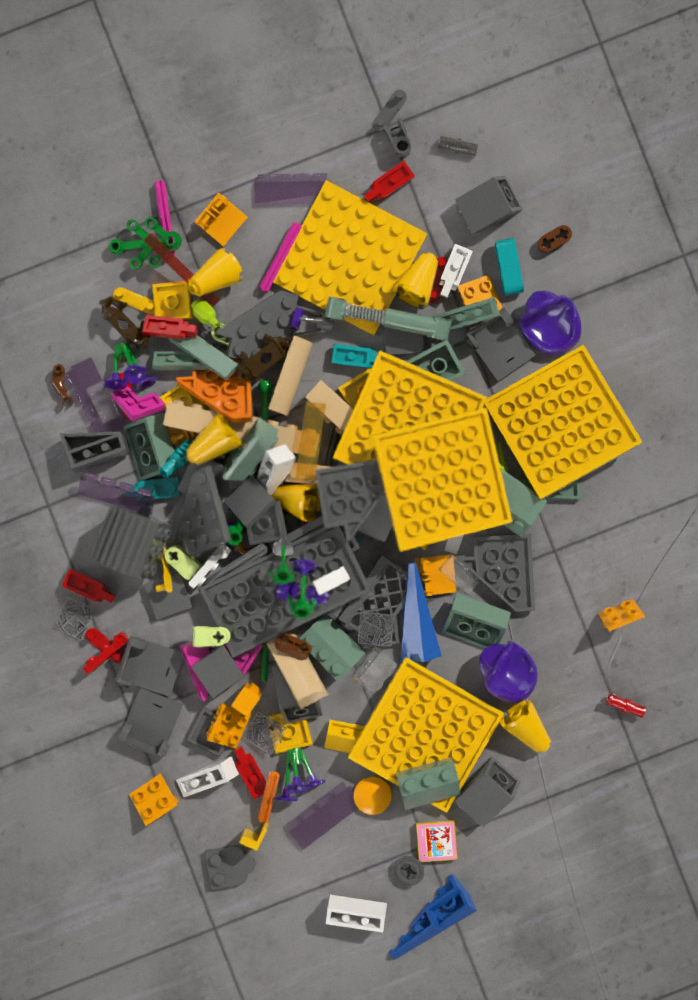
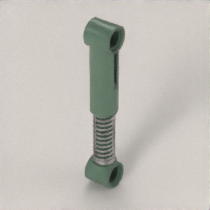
M328 297L325 316L328 318L343 320L344 317H351L352 319L355 318V320L357 318L358 320H365V322L367 320L372 323L375 321V323H382L385 328L428 335L442 340H448L452 321L446 318L424 316L389 308L384 312V310L381 311V309L378 310L377 308L376 310L374 308L371 309V307L368 309L367 306L366 308L360 305L358 307L357 304L355 306L354 304L351 305L346 299L338 297Z

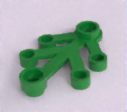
M149 217L145 220V226L151 230L154 229L162 237L155 239L139 226L138 221L130 219L126 224L127 229L137 233L144 240L123 242L119 239H113L109 244V250L113 254L121 255L125 250L144 248L137 258L130 260V267L139 270L154 248L162 246L157 255L151 256L148 260V264L151 267L158 268L170 250L175 251L181 246L182 238L175 231L167 232L158 224L155 218ZM151 220L154 221V225L152 227L149 226V221ZM135 222V228L131 229L130 224ZM171 237L174 238L173 244L169 243V239ZM115 243H118L119 248L117 250H114L113 248ZM156 258L157 264L153 265L152 260ZM138 260L139 265L134 267V261Z

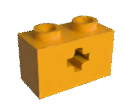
M246 683L231 706L245 716H248L261 698V688L254 683Z

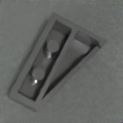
M121 432L60 433L71 469L76 473L130 454L125 436Z

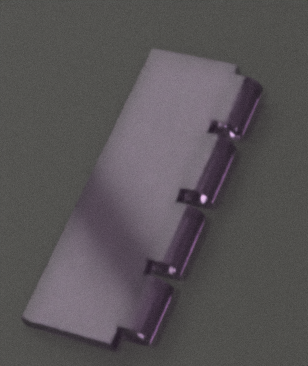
M310 173L294 174V181H291V174H275V182H272L271 174H258V182H254L255 206L314 204L322 186L327 180V173H313L314 181H310Z
M90 357L72 366V371L66 373V376L71 386L79 383L80 386L73 390L80 403L88 401L87 404L82 406L88 420L97 418L96 421L91 423L95 433L114 432L125 426L126 424L108 389L104 387V381L92 358Z
M85 472L84 477H80L78 494L124 506L139 511L141 505H145L144 497L155 501V496H151L152 490L139 487L137 492L134 485L120 482L119 486H116V480L102 477L101 481H98V475ZM151 504L149 505V508L152 509L151 512H150L151 515H152V513H153L154 504H153V505H151Z
M342 781L332 789L336 795L335 797L328 792L317 800L320 806L319 809L313 803L302 812L305 820H302L298 815L288 822L291 828L290 834L303 850L358 809L354 801V790L350 785L347 787Z

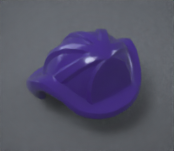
M549 291L534 292L527 300L524 315L520 319V326L527 340L537 350L547 355H560L570 351L581 337L582 328L578 310L573 301L564 295L558 296Z
M508 641L506 645L493 644L482 651L479 665L486 679L484 683L485 688L490 694L511 703L522 702L531 695L537 683L538 672L532 657L525 649L513 641Z

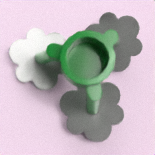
M281 538L279 542H274L273 553L280 555L281 566L274 565L272 561H267L265 565L259 567L261 572L258 577L260 580L267 583L277 581L280 584H286L289 581L296 582L297 584L301 583L300 573L293 571V564L291 567L285 566L286 556L294 554L293 542H289L286 538Z

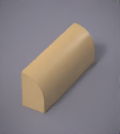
M297 336L293 337L268 408L270 411L288 417L313 343Z
M287 631V632H285V633L290 634V635H292V636H294V637H297L296 634H295L293 631ZM277 637L266 641L269 651L301 709L329 695L309 658L298 660L278 651L274 645Z

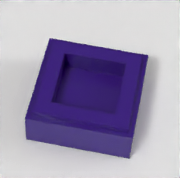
M295 309L291 325L293 329H300L301 321L299 318L303 317V309Z

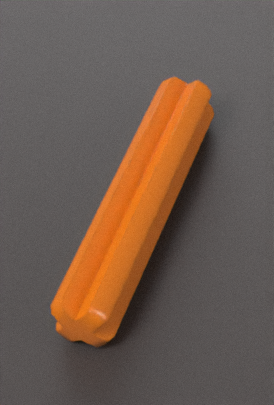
M270 771L258 815L259 822L261 823L269 821L280 778L277 771Z

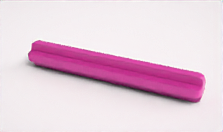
M163 180L154 183L160 226L167 232H170L172 227L166 185ZM173 237L169 239L170 244L174 243ZM170 250L166 256H174L175 251Z
M292 223L259 286L260 290L269 292L275 277L302 228L300 224Z

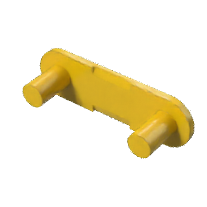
M122 287L115 289L113 296L116 300L127 302L128 306L147 314H154L153 300Z
M164 548V553L160 558L164 569V584L157 585L156 591L166 590L168 593H171L170 564L165 559L167 550Z

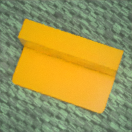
M329 720L324 748L349 753L364 726Z
M264 823L260 834L245 828L239 843L257 851L269 823Z

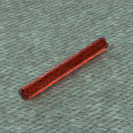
M152 233L149 234L144 242L189 285V279L194 274ZM213 292L200 296L211 307H214L219 302V298Z

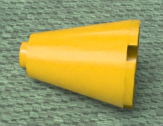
M224 248L218 249L189 279L188 288L190 292L194 295L202 296L238 284L242 280L239 274L242 272V269L235 256L231 252L228 254L224 252L226 250Z
M429 252L426 254L422 253L395 284L393 293L395 294L397 291L400 294L398 297L400 300L414 307H418L419 304L423 305L422 308L428 306L438 266L436 256Z
M217 414L188 447L186 457L192 464L200 465L239 448L242 442L236 431L227 425L229 422L222 415Z
M280 484L271 495L275 501L280 500L282 509L305 522L315 520L317 517L314 516L316 511L321 510L318 485Z
M528 699V702L524 700L510 707L507 710L509 713L507 717L503 716L500 721L501 726L536 753L547 751L551 740L533 703Z

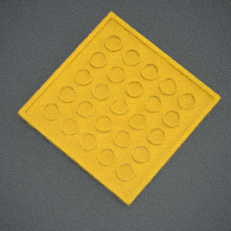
M326 180L273 283L325 311L328 297H338L346 299L348 303L354 304V306L357 304L358 307L359 305L361 307L364 306V308L367 306L368 309L369 307L371 309L374 308V310L377 308L385 312L396 293H393V287L411 267L428 233ZM344 317L343 319L373 336L380 326L375 321L373 323L371 321L368 322V320L365 322V320H358V318L355 320V318L352 319L351 317Z
M584 345L487 398L484 404L540 501L642 444V440Z
M379 351L333 458L346 464L378 460L372 436L482 409L487 397Z
M487 408L372 436L399 551L512 522Z
M404 657L347 757L398 785L396 772L451 757L455 764L461 789L505 713L411 659ZM456 796L430 804L447 813Z

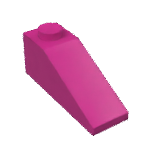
M192 640L180 645V649L199 699L205 701L207 700L208 691L191 668V665L209 654L212 649L211 646L193 647Z

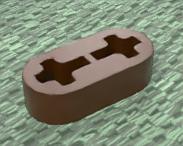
M561 225L543 235L538 240L537 247L541 252L549 253L567 243L572 237V231L568 226ZM559 230L567 231L566 239L563 237L556 239V236L560 234ZM544 239L546 241L553 239L554 242L549 245V249L542 247Z
M280 633L274 643L278 651L298 660H306L312 649L306 641L287 633Z

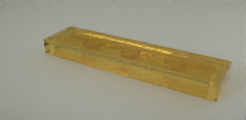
M306 402L296 479L315 481L316 479L315 470H317L325 404Z

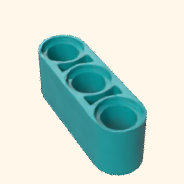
M509 238L495 241L504 296L523 293L524 286L515 239Z

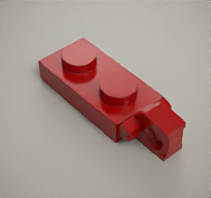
M402 161L373 181L372 185L369 186L371 190L364 195V198L367 202H371L376 198L380 201L415 178V175L406 162Z
M146 315L142 333L145 336L186 339V337L196 338L198 330L196 325H190L181 318Z
M71 568L62 584V587L94 602L102 603L104 599L112 603L116 595L108 592L109 587L105 586V584Z
M123 631L115 635L111 645L109 643L100 649L101 654L97 657L93 655L85 662L87 665L83 670L87 674L94 672L128 643L129 637Z
M241 745L234 750L238 757L235 760L236 767L255 800L264 795L267 780L251 753L246 754Z

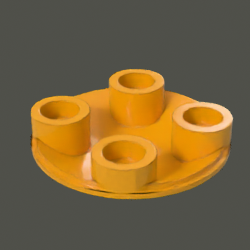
M379 777L361 779L354 790L356 806L359 810L369 815H377L384 812L392 800L389 784Z

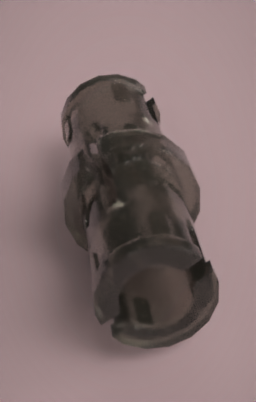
M441 135L438 148L452 150L457 154L461 152L476 156L478 144L461 141V138L457 140Z

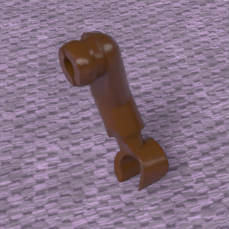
M57 364L53 368L52 385L58 395L62 397L64 407H66L64 403L66 399H70L73 405V398L67 394V390L63 385L65 368L63 365Z

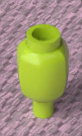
M200 299L195 300L191 305L193 315L200 322L211 324L214 329L218 328L220 323L216 320V313L210 304Z

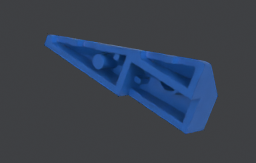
M413 561L407 565L408 579L406 580L407 591L404 601L400 662L403 661L404 657L414 662H426L442 656L417 565Z
M453 874L448 876L449 880L444 887H440L437 890L438 894L433 901L428 902L415 918L407 934L401 936V941L396 948L390 950L389 953L392 958H399L477 911L470 894Z

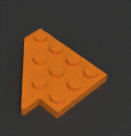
M230 358L237 364H239L241 361L238 359ZM192 370L193 376L176 377L177 385L232 423L253 422L251 380L239 379L237 371L227 380H224L212 370Z

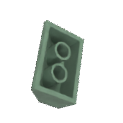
M448 340L406 361L449 381H453L466 374Z
M163 413L145 417L123 426L140 481L161 475L159 469L169 461L170 455L174 452L168 428L163 425Z
M258 417L242 438L241 446L234 449L227 458L223 478L225 480L244 481L248 475L252 476L258 462H262L265 451L270 447L273 448L278 442V429Z
M500 468L512 518L511 523L503 525L522 537L542 511L547 500L542 499L540 501L533 490Z
M456 593L441 633L486 648L500 643L507 629L511 612Z
M327 612L320 616L298 637L310 644L312 648L311 654L337 681L365 654L360 646Z
M451 757L395 773L405 810L460 795L459 779Z

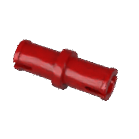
M611 693L607 697L606 705L620 709L625 714L628 712L639 718L644 717L646 712L645 706L631 702V699H623Z

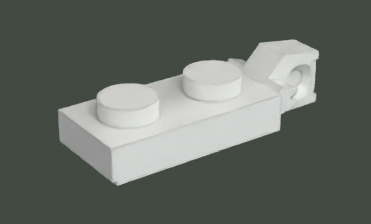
M457 244L454 245L440 279L439 285L444 286L440 294L441 297L447 299L450 290L455 291L457 286H459L473 252L472 250Z
M225 544L218 546L202 564V567L188 581L189 585L192 588H195L196 585L200 587L207 579L204 576L208 571L213 572L219 565L217 561L226 558L231 549Z

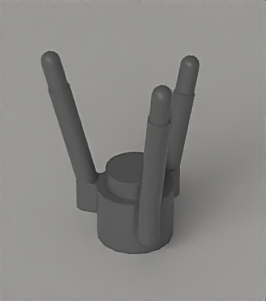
M296 305V308L318 316L317 319L300 317L299 320L317 323V328L320 329L290 334L289 337L327 334V331H332L333 318L326 317L323 312Z

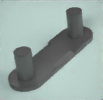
M396 90L375 118L373 127L376 131H384L383 125L388 126L405 103L407 95L403 90Z

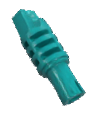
M196 438L190 441L186 440L170 455L169 461L159 469L163 477L168 478L177 468L180 469L188 463L189 460L186 457L188 454L187 449Z

